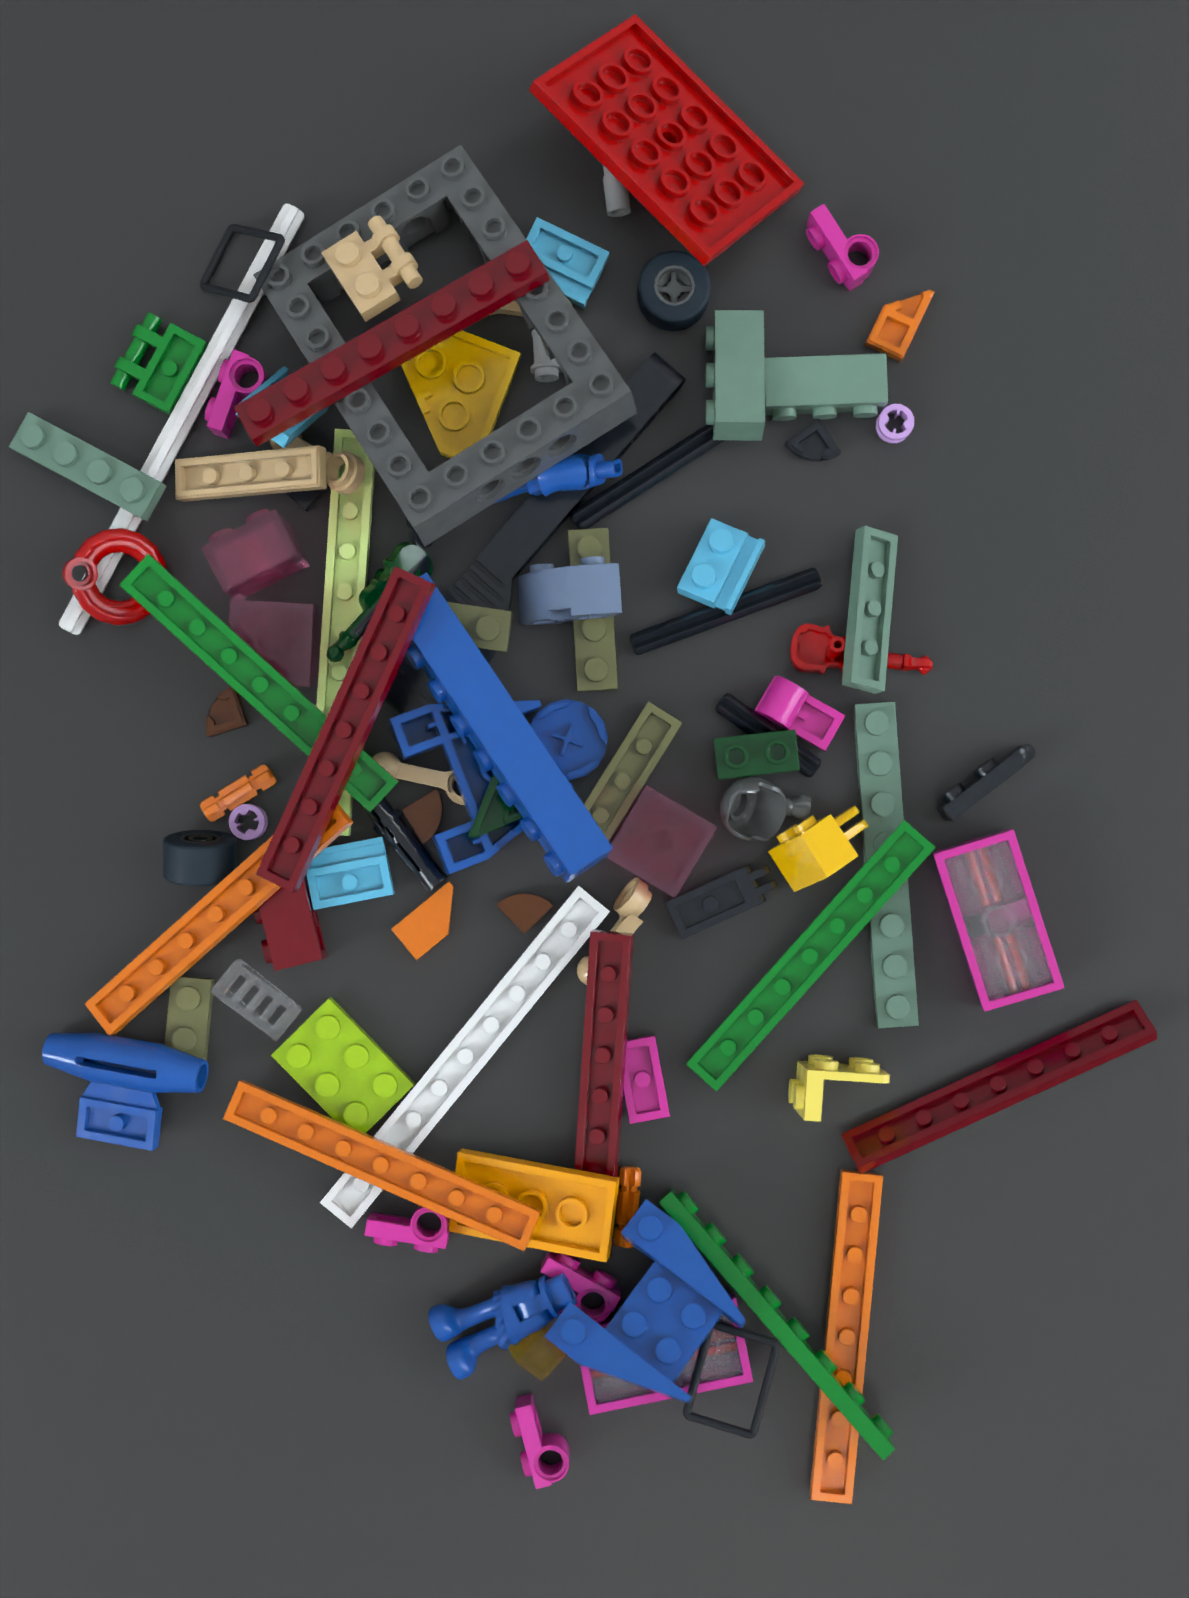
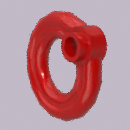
M125 528L102 530L87 538L74 554V558L68 560L62 570L63 579L72 588V592L81 608L96 620L116 626L137 623L151 615V613L133 597L124 601H115L104 596L96 585L98 579L97 565L111 553L121 552L131 555L140 563L147 554H150L166 569V562L157 546L141 533ZM80 565L85 569V577L81 581H76L72 577V570Z

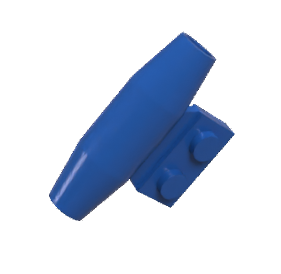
M51 1033L46 1038L42 1050V1061L45 1065L90 1081V1084L79 1100L76 1137L149 1151L159 1147L163 1107L160 1106L156 1093H200L206 1085L209 1073L208 1062L202 1058L161 1043L104 1033Z

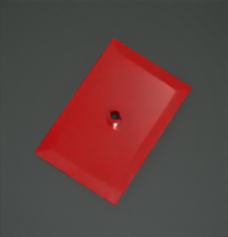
M636 14L533 80L529 89L703 266L710 263L798 194L805 184Z

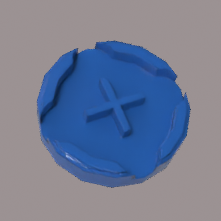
M564 699L549 703L538 711L530 726L567 780L585 777L598 767L606 753L608 736L604 721L595 709L579 701Z

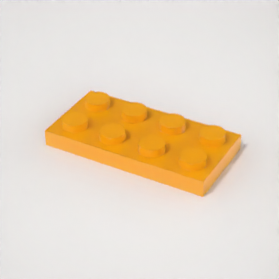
M464 1148L457 1152L455 1173L542 1210L527 1247L601 1262L608 1261L611 1252L620 1178ZM452 1219L449 1220V1232L499 1241Z

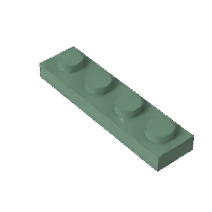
M30 412L25 416L9 445L14 451L147 522L167 487L160 481Z
M863 526L855 531L842 685L877 694L885 691L898 535Z

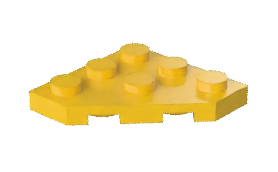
M462 330L401 365L441 455L452 458L492 433L521 360L520 352Z

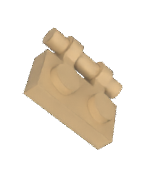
M379 215L369 220L368 227L372 231L373 236L365 243L358 232L355 231L321 252L365 322L400 301L399 295L394 288L396 285L405 281L410 289H414L423 281V278L417 271L418 263L411 253L403 250L399 244L400 236L394 227L387 225ZM386 253L391 260V264L382 270L376 259Z

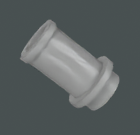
M534 329L531 331L534 351V364L530 366L531 373L535 375V380L538 382L556 381L559 379V373L562 369L555 358L550 360L540 336Z

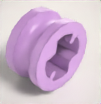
M902 404L886 406L876 420L877 434L887 443L897 444L904 441L914 427L912 411ZM894 414V419L899 415L904 419V423L900 427L901 433H896V429L890 432L886 428V424L889 422L888 415Z
M242 804L236 807L229 817V828L239 839L255 840L261 837L268 827V817L265 811L253 804ZM253 811L257 815L254 821H259L258 828L256 830L248 829L244 833L240 829L243 823L238 822L241 814L249 815Z

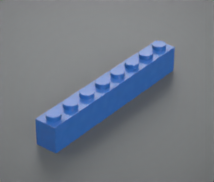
M427 572L419 576L434 584ZM435 587L407 649L406 656L416 670L422 667L430 679L427 682V686L435 700L439 704L445 701L453 713L450 720L455 730L462 738L468 736L475 746L476 750L473 751V754L480 767L486 773L490 770L500 783L496 786L500 797L508 807L514 805L523 819L519 822L527 837L532 842L539 841L546 852L543 855V859L549 870L555 877L561 875L565 882L568 883L608 857L613 847L438 588Z

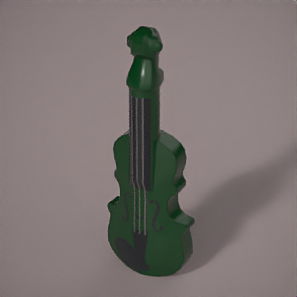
M402 542L394 548L388 558L383 560L385 568L376 571L371 584L365 587L359 595V603L363 612L346 631L340 632L339 639L328 648L326 656L331 662H340L343 659L344 652L355 647L359 639L364 635L394 566L418 577L426 572L431 576L433 570L432 560L422 548L411 542Z

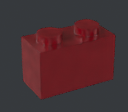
M303 879L298 892L292 893L281 887L253 912L257 924L263 923L266 939L261 941L262 951L266 963H272L274 971L328 957L317 910H313L307 879Z

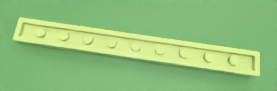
M335 429L333 454L347 451L360 457L365 465V476L362 484L355 492L344 495L331 489L316 703V706L325 715H328L362 637L355 647L344 652L343 659L340 662H331L326 656L327 650L339 639L340 632L346 631L363 612L359 603V595L367 587L375 467L353 432L347 429ZM345 463L339 468L337 479H340L344 474ZM344 789L338 804L352 820L353 798ZM351 826L340 835L350 836Z

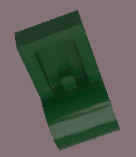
M796 730L714 738L718 780L800 771Z

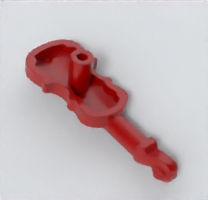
M807 623L799 626L790 644V660L792 665L798 671L805 673L818 672L820 675H824L825 670L828 668H838L843 673L846 636L839 637L833 635L829 625L821 627ZM888 652L887 668L901 671L917 670L922 675H926L933 669V661L926 655L916 658L909 654Z

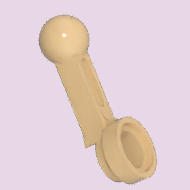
M301 434L285 448L270 439V445L273 450L313 446L303 440ZM347 451L335 454L326 452V481L328 486L332 490L344 495L355 492L362 484L365 476V465L362 459ZM345 463L344 474L340 479H337L338 470Z
M380 752L373 756L394 778L442 788L453 802L465 805L462 796H459L454 790L455 778L452 771L442 772L400 763L398 757L390 752Z
M635 877L628 882L616 898L613 909L618 913L619 920L610 931L634 933L644 922L638 916L649 904L652 892L648 890V884L640 878ZM589 955L583 957L577 966L578 978L585 985H587Z

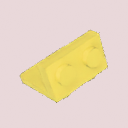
M810 1054L808 1055V1061L797 1060L796 1079L790 1078L788 1101L793 1103V1108L804 1121L821 1122L824 1080L889 1083L890 1074L880 1068V1064L873 1063V1059L849 1057V1064H843L833 1060L832 1056Z

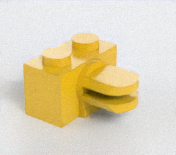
M856 805L846 809L834 818L830 814L816 820L812 815L776 836L780 843L769 850L768 853L794 892L828 878L858 857L849 839L869 825L865 819H862L843 831L840 828L841 825L860 812Z

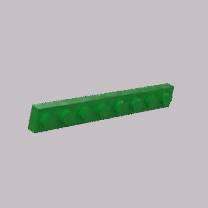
M147 554L119 585L309 757L327 715L150 554ZM362 749L345 790L371 812L398 783V780Z
M903 820L691 1057L686 1065L717 1092L936 847Z
M673 1188L662 1196L659 1204L673 1220L681 1225L692 1242L882 1460L886 1459L896 1450L890 1438L894 1431L880 1414L877 1413L872 1417L865 1410L862 1404L866 1399L851 1381L844 1385L833 1373L838 1369L837 1365L823 1349L816 1353L805 1341L810 1336L809 1333L795 1317H792L789 1321L778 1310L782 1303L767 1285L760 1289L750 1278L754 1270L739 1253L734 1257L730 1255L723 1247V1244L727 1241L726 1238L712 1222L705 1226L695 1213L699 1210V1207L684 1190L677 1194Z

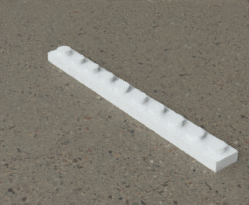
M578 886L374 1137L413 1154L590 937V932L599 926L610 911L583 888ZM344 1172L320 1203L347 1226L352 1228L383 1189Z

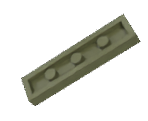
M608 528L568 530L570 566L580 565L581 558L594 556L605 557V563H610ZM614 616L610 618L573 621L577 692L618 690Z
M649 701L584 803L608 841L682 725L681 721Z

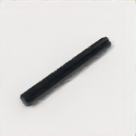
M705 425L574 509L570 513L573 523L577 529L591 527L725 440H713V425Z
M810 568L741 594L732 615L726 614L724 610L717 607L714 609L706 606L630 635L632 649L636 655H641L813 592L822 586L820 575L816 568Z

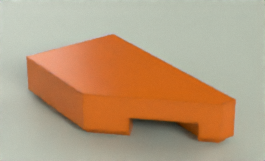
M926 290L919 295L884 305L865 346L882 354L886 353V356L901 362L935 292Z
M450 881L391 929L416 960L449 935L454 885Z

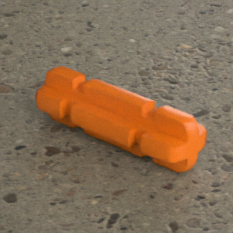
M266 764L259 765L251 770V776L248 777L245 774L220 789L217 797L212 794L201 801L200 807L205 817L210 822H215L226 815L225 810L233 811L236 807L259 795L257 790L262 789L265 791L275 785L277 781L269 766Z
M623 1166L619 1172V1185H621V1188L618 1189L616 1223L619 1225L615 1227L614 1243L619 1247L632 1248L634 1246L623 1239L621 1232L639 1209L640 1190H637V1186L641 1185V1169L635 1166Z

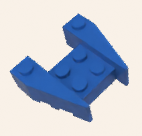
M540 700L514 701L523 715L536 711L542 706ZM427 704L390 718L388 724L403 761L435 748L443 747L471 820L468 823L432 836L446 874H451L489 859L516 835L521 833L523 829L520 822L517 821L476 839L468 837L493 773L491 770L486 773L480 767L473 754L476 748L469 737L462 738L457 733L450 720L453 713L447 704Z
M646 1199L621 1234L624 1240L654 1263L616 1315L604 1329L578 1307L569 1302L544 1337L582 1367L689 1404L692 1397L675 1384L677 1378L723 1315L741 1329L745 1325L746 1320L681 1225Z

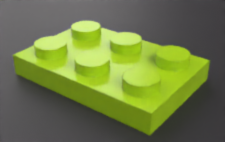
M332 997L324 1002L271 1055L334 1120L364 1133L373 1127L416 1084Z

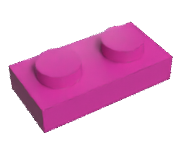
M655 1034L627 1039L623 1089L630 1124L670 1117Z

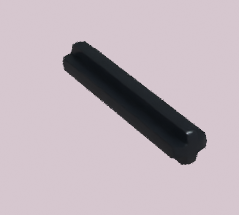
M726 693L716 705V712L748 735L781 731L730 693ZM797 743L799 772L806 777H812L820 767L821 760Z

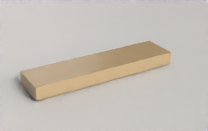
M320 445L175 459L176 500L182 502L327 489L326 448Z

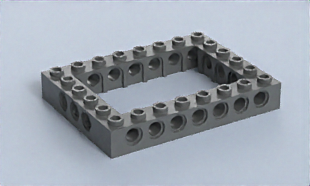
M462 145L454 148L275 261L262 290L309 364L345 344V341L318 301V299L321 301L334 299L341 294L340 290L343 289L321 252L355 231L358 232L364 243L371 239L373 233L368 227V222L374 216H381L387 225L394 227L400 236L399 244L405 252H409L408 248L429 234L433 232L438 234L443 231L450 222L451 215L449 209L451 208L457 214L467 238L470 239L472 237L478 245L485 263L527 240ZM386 253L376 259L379 266L390 260ZM545 266L544 268L550 280L515 301L519 305L529 329L534 327L540 336L550 360L555 358L563 370L567 386L430 472L422 463L371 382L334 403L424 546L432 543L637 414L631 390ZM261 270L253 274L256 280Z

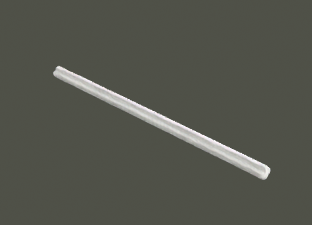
M287 203L282 206L269 230L270 232L282 234L285 238V243L277 259L285 255L304 220V213L297 207ZM264 240L237 291L250 294L256 282L253 274L263 268L276 241ZM262 289L256 300L252 303L232 299L143 464L141 472L161 483L163 482L218 380L222 362L225 359H229L264 294ZM120 508L109 529L125 528L136 532L142 519ZM111 553L104 557L97 565L98 579L96 585L101 593L104 592L124 553ZM74 594L59 620V626L74 635H80L91 615L81 608Z

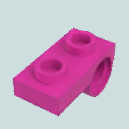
M825 204L811 211L806 223V235L812 246L817 251L822 249L830 261L827 265L834 280L838 284L844 283L850 292L861 285L871 274L879 256L878 245L873 238L865 234L853 235L847 239ZM853 251L861 252L866 256L868 263L862 266L855 265L849 260L848 254Z
M233 349L230 359H225L222 362L218 374V382L221 385L217 397H211L205 411V420L208 421L206 426L214 435L229 440L238 417L235 415L234 406L238 405L270 378L262 365L256 359L250 357L249 354ZM257 372L259 377L254 386L250 388L240 386V381L244 374Z
M780 676L772 678L754 710L760 716L785 730H796L797 737L823 752L826 751L846 716L810 696L806 690Z
M420 1205L416 1208L412 1218L371 1212L367 1218L364 1236L374 1237L373 1242L379 1245L397 1246L399 1241L414 1244V1249L417 1251L437 1253L438 1248L446 1249L450 1236V1229H448L450 1219ZM426 1212L436 1214L441 1220V1227L436 1230L425 1229L420 1223V1216Z
M548 1251L541 1264V1273L550 1278L564 1273L572 1289L575 1291L577 1303L574 1305L595 1322H603L610 1312L614 1311L621 1298L620 1287L616 1286L617 1280L602 1270L596 1269L593 1273L580 1266L581 1260L578 1257ZM596 1292L605 1301L599 1308L589 1309L583 1305L581 1300L587 1293Z
M532 1393L516 1397L515 1411L510 1412V1421L514 1436H522L526 1450L520 1452L525 1477H533L536 1489L551 1486L552 1483L561 1480L569 1469L570 1449L568 1442L557 1433H542ZM553 1450L558 1452L562 1459L558 1463L550 1465L543 1462L540 1455L545 1451Z

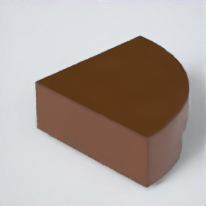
M232 687L221 692L212 704L206 718L207 737L217 736L248 725L239 694Z
M438 789L433 790L402 809L422 844L427 843L436 834L442 820L443 803Z
M527 893L509 896L497 904L499 909L524 934L554 906L550 901L541 896Z

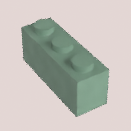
M715 310L713 326H706L705 351H713V363H706L705 388H713V400H706L705 424L713 425V440L762 441L765 427L764 310Z
M886 353L764 358L765 415H772V420L790 421L796 419L797 414H813V419L826 420L836 418L837 413L853 412V417L871 418L877 416L878 411H882L888 403Z

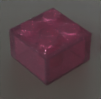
M262 509L249 515L245 519L247 524L233 531L229 527L215 532L208 538L210 543L201 547L223 592L238 602L310 566L289 523L276 509L271 512L268 509Z
M230 599L229 627L291 684L304 687L312 686L316 605Z
M646 785L611 843L613 849L607 858L676 898L716 831L717 826Z

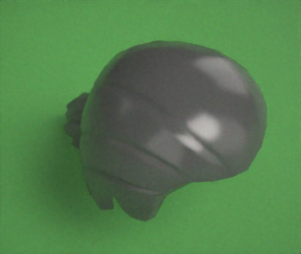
M759 777L738 779L727 788L720 802L722 824L734 836L748 841L750 839L768 841L774 838L779 832L786 816L806 819L809 817L811 809V797L800 795L791 799L785 798L779 787Z

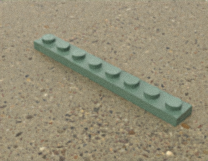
M895 702L853 705L861 820L865 819L869 825L862 830L864 864L904 820ZM907 879L868 922L875 1020L878 1029L919 1026L909 884Z

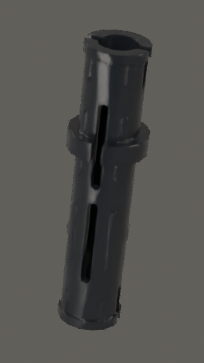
M383 798L369 812L356 800L375 824L373 827L374 831L377 834L381 832L386 840H388L404 863L418 878L427 893L448 877L401 819L403 814L398 808L394 810L390 803Z

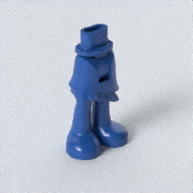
M571 454L495 503L526 492L535 496L541 494L548 496L558 491L589 489L605 483L606 478L621 476L623 472L622 462L620 459L605 460L602 454H593L591 456Z
M564 1273L550 1279L547 1275H543L539 1279L504 1285L501 1290L493 1292V1297L469 1307L455 1308L447 1304L435 1305L429 1309L428 1318L435 1337L441 1342L454 1338L478 1323L493 1317L496 1318L495 1325L453 1340L447 1346L446 1359L448 1366L457 1379L463 1380L473 1374L476 1369L477 1359L481 1353L497 1344L503 1350H507L511 1343L516 1346L523 1338L540 1330L554 1318H558L569 1302L576 1304L577 1299Z

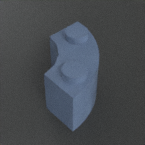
M585 557L580 559V565L554 568V564H535L530 566V573L517 577L520 625L561 624L585 619L610 618L622 613L619 563H605V557Z

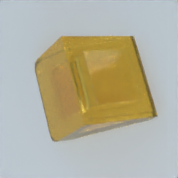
M545 1326L523 1338L516 1346L511 1343L508 1348L515 1362L541 1381L567 1356V1354L544 1337L549 1331Z

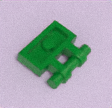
M148 312L142 324H136L131 334L134 339L125 356H119L114 368L117 370L110 384L125 391L131 378L138 380L139 382L132 394L145 403L170 415L208 343L172 323L169 324L163 337L156 334L162 319ZM153 347L156 350L146 369L139 366L147 348Z

